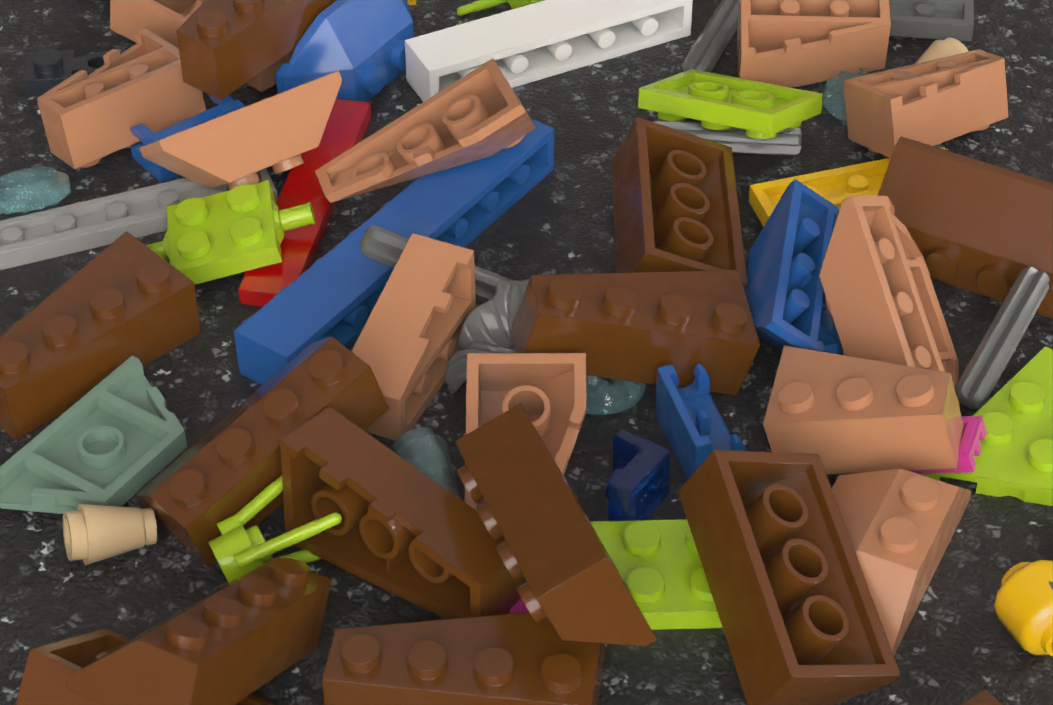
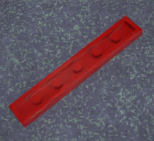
M335 100L319 147L301 153L304 163L291 168L276 202L279 210L310 202L316 224L285 231V236L280 245L281 263L246 271L238 289L240 304L265 306L281 289L289 286L311 267L337 201L333 203L328 201L315 170L362 141L372 117L371 103Z

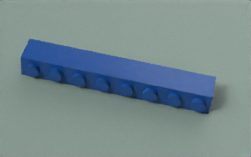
M531 119L536 128L527 133L515 146L502 149L490 157L416 178L413 183L391 201L386 202L377 213L360 227L351 231L342 242L324 257L316 260L312 267L289 286L281 289L271 301L254 315L245 319L234 330L239 373L263 385L313 342L333 337L347 349H350L360 336L394 269L362 254L360 244L367 228L376 225L408 239L412 233L465 248L554 170V128Z

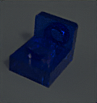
M621 429L613 437V473L608 480L605 490V496L608 499V521L645 520L669 495V450L624 429Z

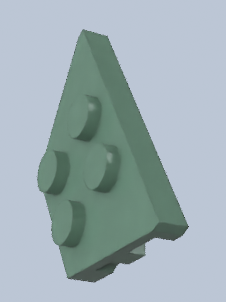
M134 356L128 358L0 466V508L63 514L67 511L77 510L78 504L122 507L187 448L184 428L175 414L167 410L165 399L157 386L152 387L144 376L143 365L138 358Z

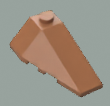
M492 58L315 170L324 195L330 203L490 157L502 149L518 144L536 126Z
M467 353L466 435L521 403L564 475L586 414V353ZM465 487L466 504L476 510V507L486 502L485 499H482L475 503Z

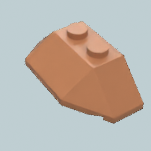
M339 71L312 80L142 146L140 151L143 158L208 189L228 184L231 190L242 184H255L260 181L257 171L272 166L275 174L284 172L304 163L301 153L319 147L342 83Z
M851 195L842 201L819 274L826 296V305L833 317L843 348V355L951 373L955 389L959 381V361L923 255L906 226L893 215L895 208L888 196ZM957 397L958 405H959V408H960V401H959V398Z
M901 468L839 475L832 487V491L894 656L971 499L972 491Z

